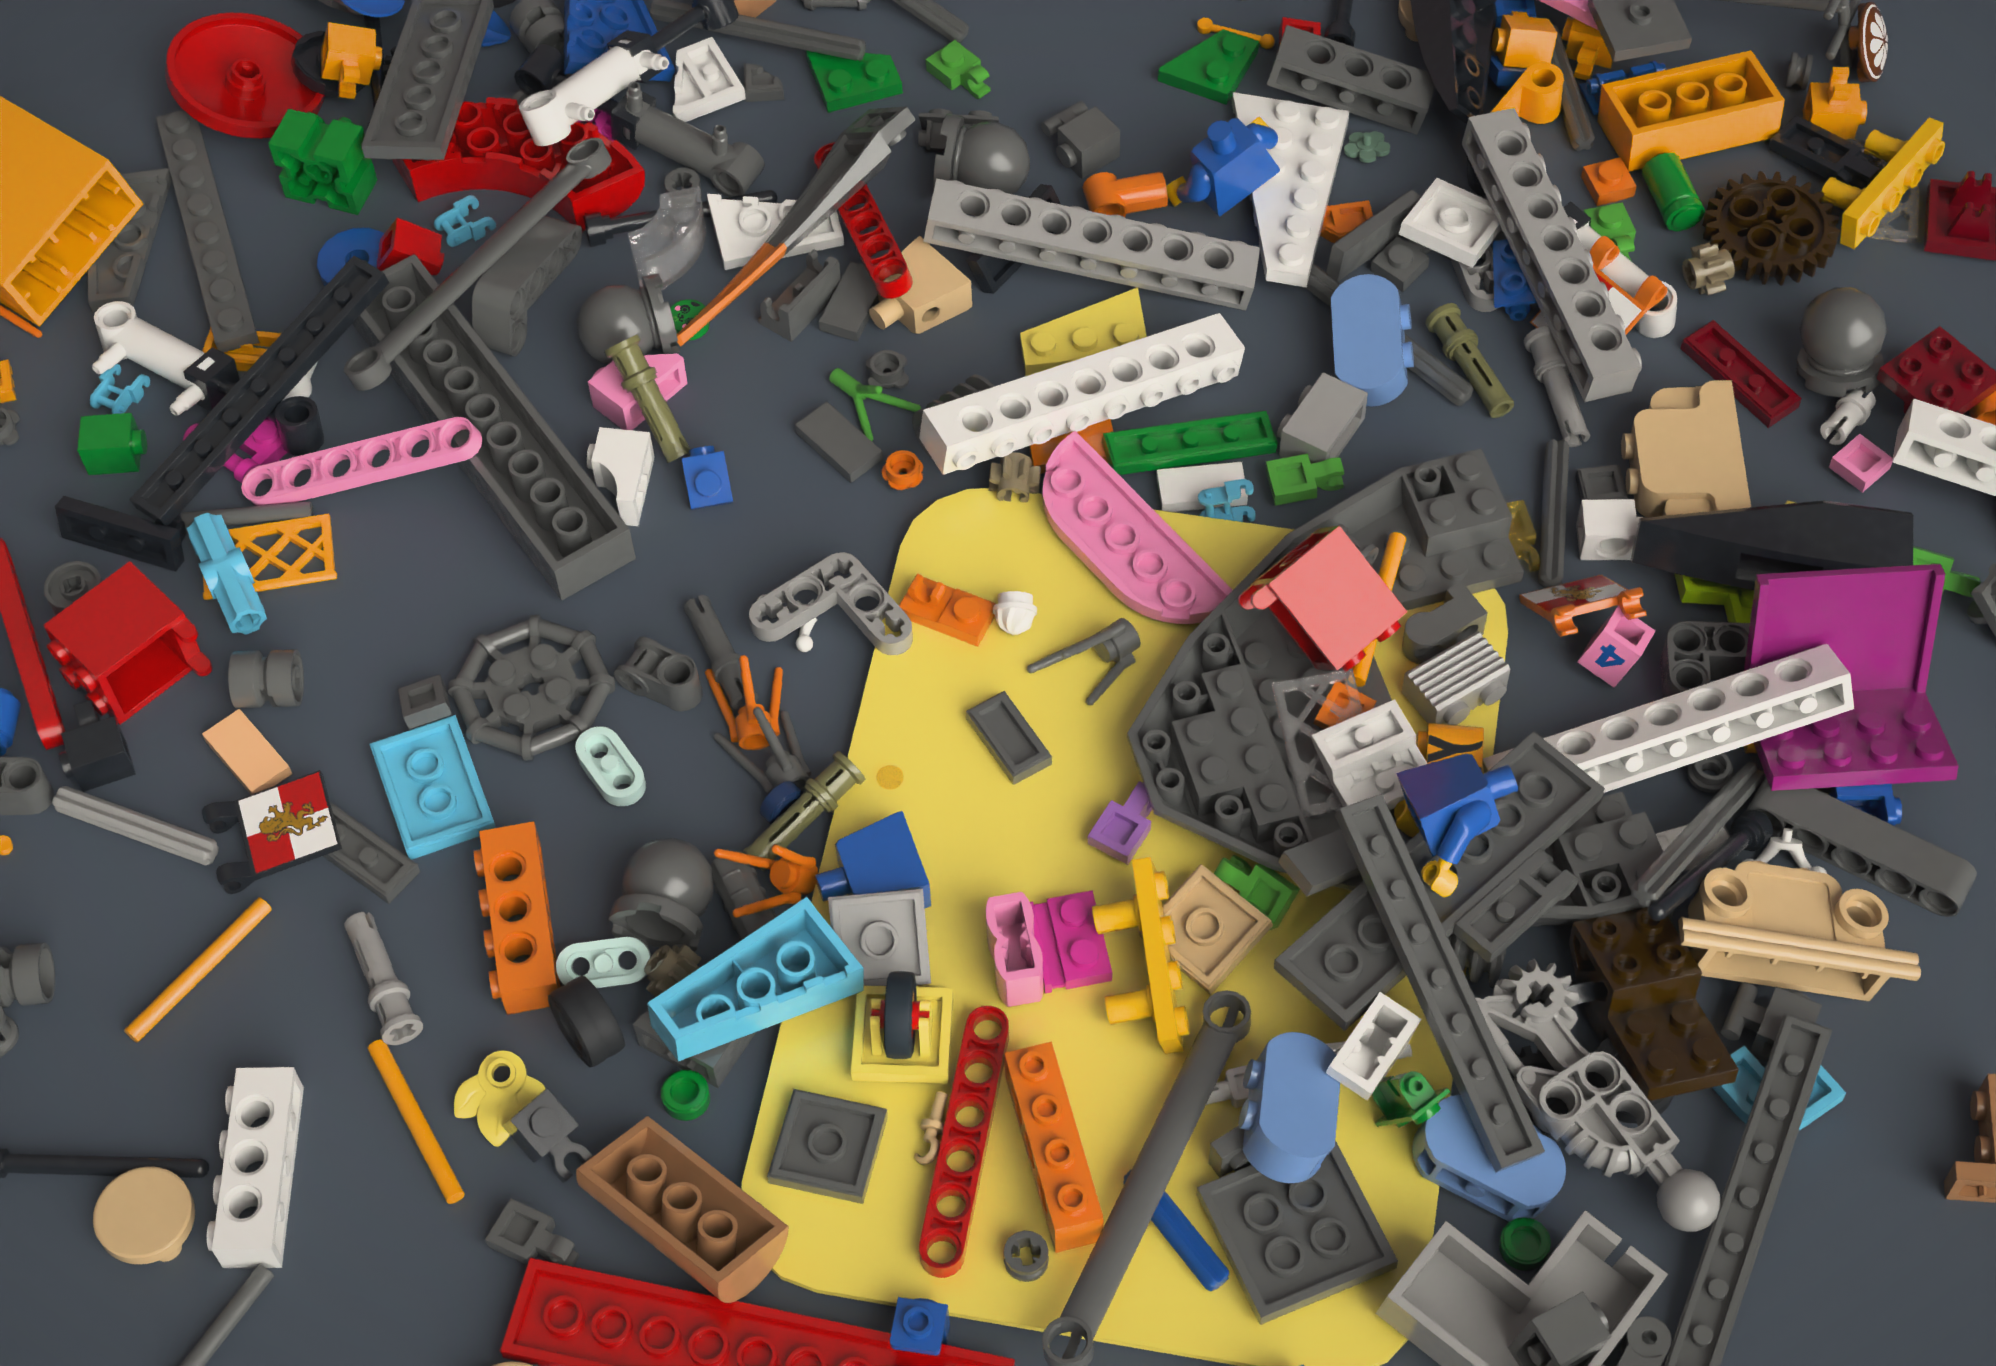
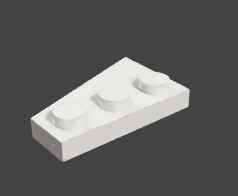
M707 194L708 206L725 270L745 266L778 227L797 200L785 199L782 203L759 202L758 197L743 196V201L722 199L719 194ZM837 211L830 215L783 258L810 253L813 249L819 251L843 246L844 236Z

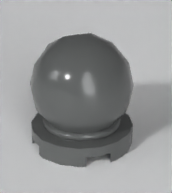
M946 114L940 135L947 136L944 155L936 154L933 189L936 178L947 181L957 180L966 185L985 189H999L1008 194L1016 193L1026 182L1030 171V158L1024 139L1014 128L998 122H980L968 129L965 126L963 116Z
M659 273L642 276L643 287H640L639 290L625 284L607 285L592 293L583 303L577 318V336L584 350L596 361L607 365L610 364L613 359L606 357L604 351L637 334L641 339L638 345L644 355H648L653 347L660 349L661 354L680 353L676 344L678 338L668 301L664 302L660 288L663 287V282Z
M1835 287L1816 296L1806 307L1799 327L1803 348L1797 357V376L1801 375L1806 379L1805 387L1822 395L1846 397V390L1865 387V393L1872 391L1881 383L1876 378L1880 367L1884 365V359L1880 352L1887 333L1884 311L1872 296L1852 287Z
M677 838L651 840L639 848L624 868L623 896L614 901L608 921L613 922L611 933L616 938H637L644 942L648 948L649 945L659 948L664 945L672 948L676 945L681 948L685 944L695 952L703 930V924L699 917L705 913L713 896L714 878L712 868L706 857L690 842Z

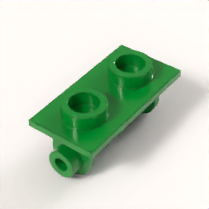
M1415 1071L1399 1074L1395 1077H1384L1372 1093L1373 1100L1384 1114L1375 1122V1125L1379 1127L1396 1124L1400 1128L1411 1121L1419 1125L1430 1119L1441 1109L1437 1102L1449 1094L1450 1090L1448 1088L1433 1090L1426 1078L1421 1073Z

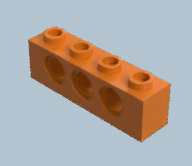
M535 822L479 831L481 849L474 850L473 853L478 877L485 876L486 889L478 890L482 915L483 917L490 916L491 929L484 930L483 933L488 958L495 957L497 970L489 971L493 999H502L507 1015L550 1007L548 995L561 986L556 972L557 957L542 848ZM519 875L514 880L502 881L507 876ZM514 915H525L518 921H508ZM530 955V957L523 962H512L518 956Z
M1052 1041L1005 1052V1077L1055 1253L1094 1244L1097 1242L1103 1229L1104 1218Z

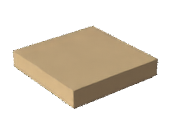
M1202 864L1196 868L1163 904L1164 916L1171 915L1176 936V943L1168 945L1170 960H1178L1180 970L1210 995L1273 927L1272 920ZM1139 931V935L1143 939V933Z

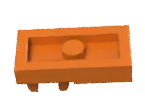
M916 574L899 606L912 622L978 647L995 617L993 606L996 603Z

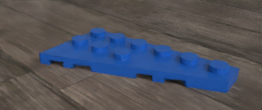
M564 0V74L576 73L609 50L607 43L626 30L646 33L651 36L658 32L644 0ZM663 47L657 52L668 59L669 65L649 81L670 82L676 71L666 48Z

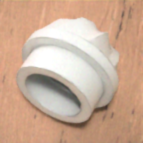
M1007 591L998 594V604L993 606V614L1000 629L1011 635H1018L1031 628L1033 618L1037 615V607L1033 605L1032 594L1020 591Z

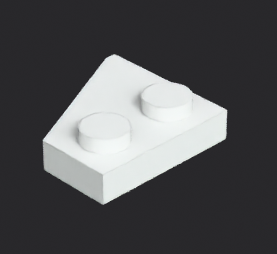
M713 37L677 50V74L674 81L675 103L672 110L674 117L687 122L746 99L743 85Z

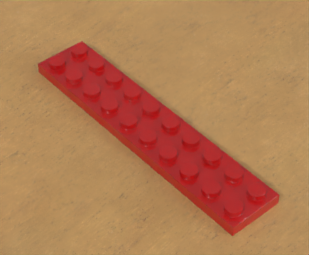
M534 1258L529 1259L500 1349L503 1358L538 1366H1015V1359L945 1344H942L940 1354L936 1356L895 1350L890 1346L891 1333L739 1301L724 1303L716 1296Z

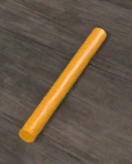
M1398 532L1389 534L1378 572L1380 578L1391 591L1406 543V537ZM1377 639L1363 649L1366 656L1351 668L1348 682L1351 685L1363 687L1366 684Z
M258 897L124 1029V1032L134 1042L138 1043L272 911L270 905Z
M382 1039L372 1042L367 1049L448 1204L458 1202L464 1197L465 1193L390 1049Z

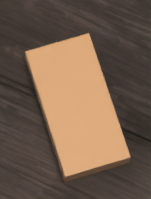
M240 709L202 733L205 742L250 795L274 787L292 775L289 765Z

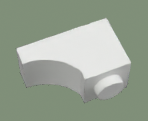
M600 427L596 444L591 443L588 447L587 468L593 469L597 487H605L616 496L619 516L625 524L638 526L655 458L650 432Z
M1379 992L1329 1065L1326 1074L1368 1101L1376 1087L1386 1077L1409 1043L1421 1018Z

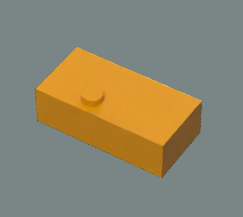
M1752 50L1602 84L1597 122L1630 172L1643 169L1650 159L1663 153H1675L1681 160L1771 139L1780 130L1785 99Z

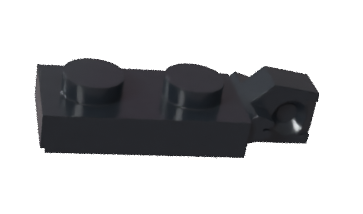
M1794 116L1770 139V150L1826 179L1834 177L1841 182L1863 189L1880 172V168L1869 163V160L1862 155L1861 147L1799 116Z

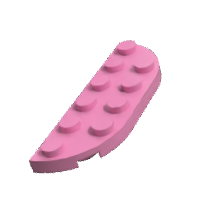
M1076 431L1068 435L1055 448L1046 464L1042 497L1046 517L1059 538L1121 602L1132 610L1155 620L1175 624L1201 623L1233 591Z

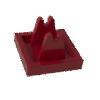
M1968 171L1961 182L1930 179L1927 188L1924 251L1996 261V187H1991V173H1985L1981 180H1976L1975 172Z
M1941 326L1880 367L1876 378L1904 401L1903 411L1905 414L1913 399L1964 414L1996 391V371Z

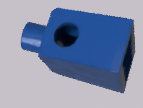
M903 811L896 812L838 840L835 847L839 868L815 875L823 902L827 901L828 897L844 896L847 894L855 895L923 888L924 908L931 907L930 884Z

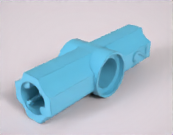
M205 513L195 517L193 523L186 528L196 555L201 561L198 565L213 599L217 598L231 632L247 635L259 630L260 625L267 619L265 609L257 591L255 592L252 585L255 582L240 547H235L222 515Z

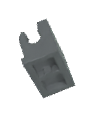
M815 249L806 256L807 268L773 303L770 297H766L760 303L761 316L759 317V324L790 342L828 305L841 280L839 260L829 256L825 260L823 267L818 261V253Z

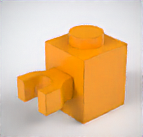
M1511 11V15L1502 16L1500 28H1495L1492 50L1499 57L1502 65L1507 67L1529 68L1531 65L1539 62L1551 63L1557 31L1549 19L1529 17L1527 12Z
M1567 17L1562 40L1568 41L1566 49L1568 58L1578 62L1574 77L1582 80L1590 79L1594 65L1611 69L1613 60L1599 30L1575 18Z
M328 22L321 48L322 78L339 81V97L355 99L356 83L369 85L373 70L379 71L382 61V47L376 46L375 29Z
M1832 67L1829 83L1810 82L1803 107V118L1847 141H1854L1858 126L1864 125L1866 122L1867 102L1862 101L1860 98L1859 84L1847 83L1849 67Z

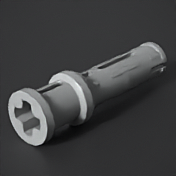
M1549 326L1536 328L1524 338L1525 349L1532 353L1535 362L1533 373L1535 378L1545 385L1563 437L1562 440H1565L1569 447L1580 446L1582 443L1578 434H1581L1582 440L1587 442L1590 438V432L1586 427L1569 378V368Z
M365 912L356 913L345 921L344 927L353 944L355 954L369 985L368 1005L373 1012L377 1013L381 1022L380 1036L382 1041L388 1045L407 1043L416 1038L423 1030L422 1020L412 1011L408 1001L410 998L408 986L398 980L373 915L369 912L367 914Z

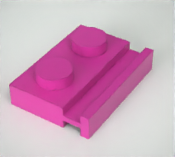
M1093 890L1048 898L1047 902L1033 904V901L1030 902L1034 915V937L1041 948L1043 957V986L1045 994L1051 993L1052 989L1066 987L1067 990L1112 981V968L1104 935H1098L1094 924L1092 906H1095L1096 902Z

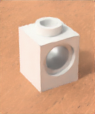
M1634 499L1581 501L1576 523L1580 560H1631L1639 519L1643 518L1636 517Z

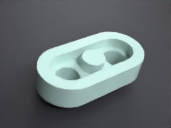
M593 727L584 731L578 737L575 749L580 766L603 798L612 805L629 806L636 803L643 796L646 789L644 773L636 759L613 730L607 727ZM599 752L607 753L602 758L594 757ZM621 784L630 785L625 789H616Z
M634 937L575 943L567 946L559 954L556 962V972L560 981L566 985L571 980L581 976L574 972L573 963L577 958L583 957L590 964L588 973L583 976L596 988L632 984L640 981L647 975L644 972V968L651 957V953L644 942ZM625 951H631L636 955L637 963L632 969H625L620 965V956Z

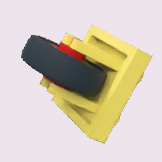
M908 971L890 972L887 977L886 986H864V991L857 993L851 1063L852 1081L948 1084L953 988L916 987L915 974Z

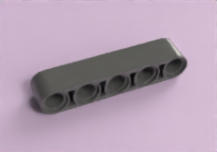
M1765 776L1746 811H1760L1769 818L1773 827V837H1782L1783 829L1790 828L1793 830L1792 838L1803 842L1802 848L1804 852L1940 916L1952 917L1959 913L1977 876L1975 868L1965 859L1814 788L1771 791Z

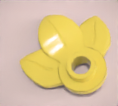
M505 1050L496 1051L482 1061L477 1075L464 1081L458 1088L454 1099V1115L456 1118L462 1119L477 1116V1123L481 1133L493 1146L499 1147L510 1137L502 1126L537 1095L543 1092L545 1087L540 1081L527 1075L526 1066L518 1055ZM500 1066L510 1068V1076L504 1082L494 1080V1072Z

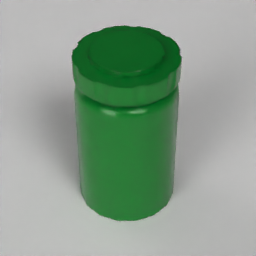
M1663 153L1650 159L1642 169V176L1663 217L1666 227L1676 232L1692 228L1702 220L1705 209L1679 156L1675 153Z

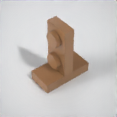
M1988 1073L1979 1090L1972 1092L1970 1101L1972 1120H1978L1980 1136L1976 1137L1974 1144L1975 1162H1954L1944 1180L1945 1199L1996 1203V1074Z

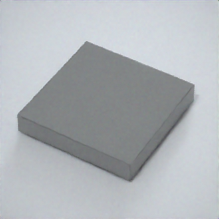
M923 888L828 897L831 928L864 968V986H886L889 973L894 971L913 972L916 978V985L931 984Z

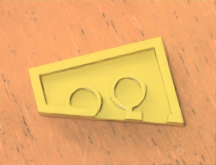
M1138 288L1021 332L1020 343L1025 375L1038 373L1147 337Z

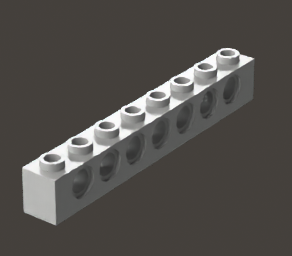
M1515 108L1469 117L1462 146L1584 402L1631 392L1638 373L1642 368L1640 354L1636 348L1631 347L1626 337L1624 322L1620 315L1615 314L1609 302L1607 287L1604 282L1599 281L1593 269L1590 252L1587 249H1583L1580 243L1576 224L1572 217L1567 216L1561 204L1560 191L1556 185H1552L1546 173L1543 156L1535 151L1527 124L1521 122Z
M936 178L923 241L1245 311L1254 290L1260 247L1247 245L1242 241L1223 240L1209 237L1200 232L1176 230L1158 223L1148 224L1126 219L1120 215H1106L1088 211L1079 206L1069 207L1046 202L1041 198H1027L1008 194L999 189H985L966 185L957 180L947 181Z

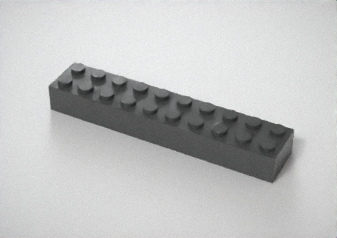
M415 254L382 271L385 273L389 284L352 323L369 347H375L439 286ZM454 304L444 311L390 363L392 367L391 376L428 424L453 417H464L480 431L482 446L478 453L468 460L457 463L561 601L636 559L628 526ZM461 430L457 432L451 440V447L457 448L464 445L469 438V431Z

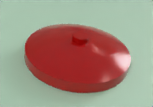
M235 12L205 16L182 28L175 35L168 48L165 77L169 91L175 101L187 114L198 122L228 135L244 138H272L288 109L318 114L325 95L314 92L303 85L293 73L291 58L296 42L303 36L287 25L264 16Z

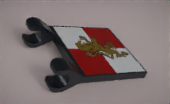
M320 770L235 801L211 803L202 809L203 819L206 824H209L213 833H223L238 822L240 825L248 861L226 863L219 866L216 870L218 882L224 885V889L228 894L241 892L255 880L342 849L324 776Z

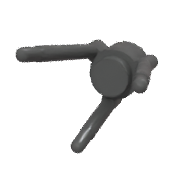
M1120 618L1093 636L1027 666V672L1034 673L1094 647L1096 653L1103 661L1108 663L1113 660L1116 664L1086 699L1087 705L1091 706L1103 695L1124 669L1136 662L1132 652L1140 647V638L1134 626L1125 618Z
M755 707L753 710L760 724L759 726L774 752V755L766 761V774L721 733L714 734V740L761 784L767 795L776 786L786 781H792L802 791L804 790L805 782L812 773L804 761L793 723L787 711H782L780 716L792 755H790L789 751L783 750L762 709Z

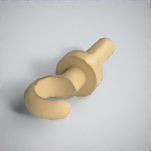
M936 1092L930 1117L922 1119L920 1127L925 1131L923 1141L931 1144L929 1152L924 1157H921L918 1153L914 1155L915 1160L923 1165L934 1161L939 1153L940 1144L936 1136L943 1134L944 1123L941 1122L948 1098V1094L944 1092Z

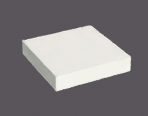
M1436 178L1402 221L1399 235L1473 268L1502 228L1489 200Z

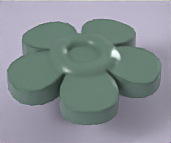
M1378 131L1370 133L1354 132L1349 135V143L1344 146L1346 156L1350 158L1359 157V160L1364 163L1376 161V156L1383 157L1390 152V144L1384 142V134Z

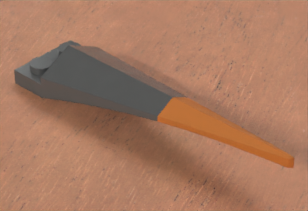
M907 106L868 109L840 134L804 192L766 242L728 285L677 334V342L680 347L884 169L892 152L889 147L902 140L907 134L905 129L916 120Z

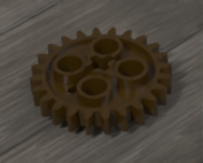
M1763 171L1758 172L1756 180H1752L1744 173L1742 174L1740 184L1729 179L1726 189L1718 187L1715 197L1709 199L1702 226L1705 227L1703 239L1710 240V245L1717 243L1719 250L1726 249L1733 259L1735 272L1740 269L1746 271V281H1749L1756 274L1760 275L1762 285H1766L1769 277H1775L1777 283L1782 286L1786 276H1790L1793 281L1799 283L1802 273L1813 277L1817 267L1823 269L1826 267L1828 257H1832L1840 233V229L1836 228L1839 216L1831 215L1834 207L1833 203L1822 204L1823 192L1809 193L1812 185L1810 182L1799 187L1796 185V176L1794 175L1786 182L1781 181L1780 172L1777 171L1773 179H1767Z

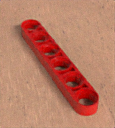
M835 142L822 146L815 153L814 161L817 169L820 168ZM866 184L838 208L837 211L878 294L887 299H894L907 293L912 287L913 280L907 263ZM865 203V205L860 207L859 209L848 211L851 207L855 205ZM877 227L869 233L860 234L866 228ZM889 250L883 256L871 258L877 252ZM901 274L899 278L893 281L883 282L891 275Z
M0 538V612L36 729L47 751L64 745L61 733L66 732L13 560L4 539Z
M981 1006L974 1009L966 1021L920 1238V1262L923 1269L929 1275L937 1278H947L955 1275L961 1269L965 1260L1005 1062L1004 1053L1007 1052L1009 1042V1020L1001 1009L994 1006ZM986 1020L994 1021L1002 1030L996 1038L991 1040L981 1039L974 1032L975 1027L980 1022ZM983 1063L989 1066L993 1073L987 1081L974 1083L965 1075L966 1070L971 1065ZM965 1107H975L983 1113L984 1117L978 1125L965 1127L957 1122L956 1116L958 1112ZM965 1151L974 1157L975 1162L969 1170L957 1172L947 1165L948 1157L954 1152ZM947 1196H957L966 1205L964 1211L956 1217L942 1215L938 1211L937 1206ZM945 1241L955 1247L956 1254L949 1262L936 1263L927 1254L929 1248L934 1243Z

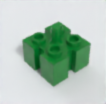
M288 109L268 143L275 166L283 167L279 179L285 198L315 204L317 199L327 201L328 207L331 209L359 215L377 182L372 159L365 158L361 145L365 137L363 127L354 124L346 117H340L338 120L333 119L330 125H328L317 114Z

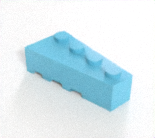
M805 897L649 1001L647 1004L650 1023L674 1057L681 1061L864 991V968L810 900Z

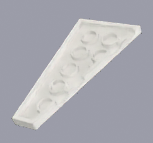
M1233 92L1232 108L1236 118L1247 126L1260 116L1278 135L1276 146L1273 149L1266 150L1279 166L1280 172L1249 195L1253 203V217L1260 239L1259 247L1265 279L1270 282L1307 288L1348 126L1350 111Z

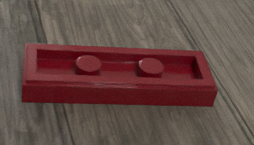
M1710 321L1682 340L1680 349L1714 380H1732L1734 398L1767 428L1799 408L1802 398L1716 321Z

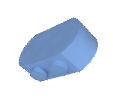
M1372 274L1352 277L1339 285L1331 296L1335 375L1337 379L1367 392L1366 406H1380L1391 402L1404 391L1408 384L1407 368L1414 367L1412 342H1405L1404 330L1412 329L1409 304L1402 305L1397 287L1386 278Z
M1287 1032L1275 1036L1267 1043L1257 1060L1251 1059L1249 1061L1243 1078V1087L1249 1089L1248 1099L1242 1106L1238 1122L1239 1128L1244 1129L1243 1153L1257 1171L1272 1180L1282 1183H1299L1314 1176L1321 1167L1324 1158L1335 1146L1340 1082L1326 1074V1071L1336 1057V1054L1328 1045L1311 1035Z
M1454 1095L1441 1100L1438 1103L1441 1109L1421 1124L1413 1139V1159L1422 1177L1509 1222L1521 1217L1532 1219L1537 1217L1557 1195L1565 1180V1160L1557 1143L1543 1135L1534 1126L1545 1152L1535 1158L1495 1173L1461 1095Z

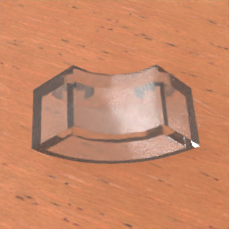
M700 186L660 194V207L655 217L643 228L628 233L639 288L643 287L642 276L659 273L663 282V287L660 288L664 290L686 274L699 258L706 238V222Z

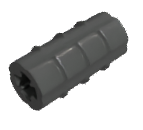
M722 858L713 860L710 866L714 878L715 893L720 896L724 904V911L728 913L733 923V930L737 932L740 940L774 919L776 917L775 909L771 908L751 915L734 917L732 914L734 909L767 899L766 890L761 887L757 878V872L751 865Z

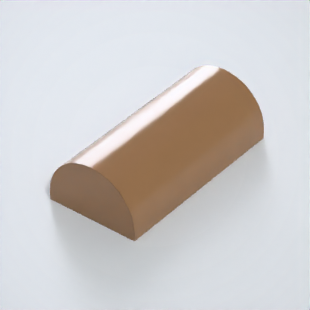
M646 1116L576 1169L577 1183L584 1191L724 1303L735 1302L755 1289L769 1274L785 1247L789 1229L787 1224L649 1116Z

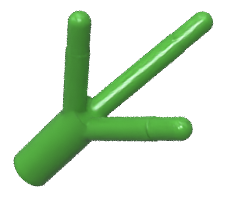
M836 368L830 374V382L853 398L863 434L872 442L874 438L863 403L866 397L912 412L921 409V406L882 393L883 389L881 386L863 385L840 368Z

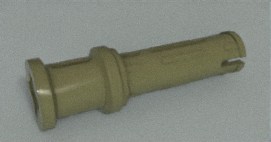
M1447 303L1438 307L1426 319L1425 325L1429 332L1436 333L1442 342V351L1446 358L1458 363L1490 412V416L1492 418L1504 416L1512 410L1514 401L1477 348L1478 336L1474 330L1467 329L1460 318L1461 311L1457 304Z
M637 334L610 347L604 353L606 357L613 359L623 379L621 383L623 390L626 389L627 393H632L660 445L667 463H670L689 453L691 448L681 433L666 400H664L655 381L657 378L656 373L658 372L655 367L649 366L638 345L641 339Z
M837 751L832 756L834 761L815 779L809 778L803 787L805 792L749 847H746L743 852L774 860L778 855L772 852L771 848L773 845L788 847L823 811L826 813L833 812L838 807L837 801L855 783L861 785L866 780L864 775L844 754ZM758 867L761 871H765V870H766V869H764V868Z

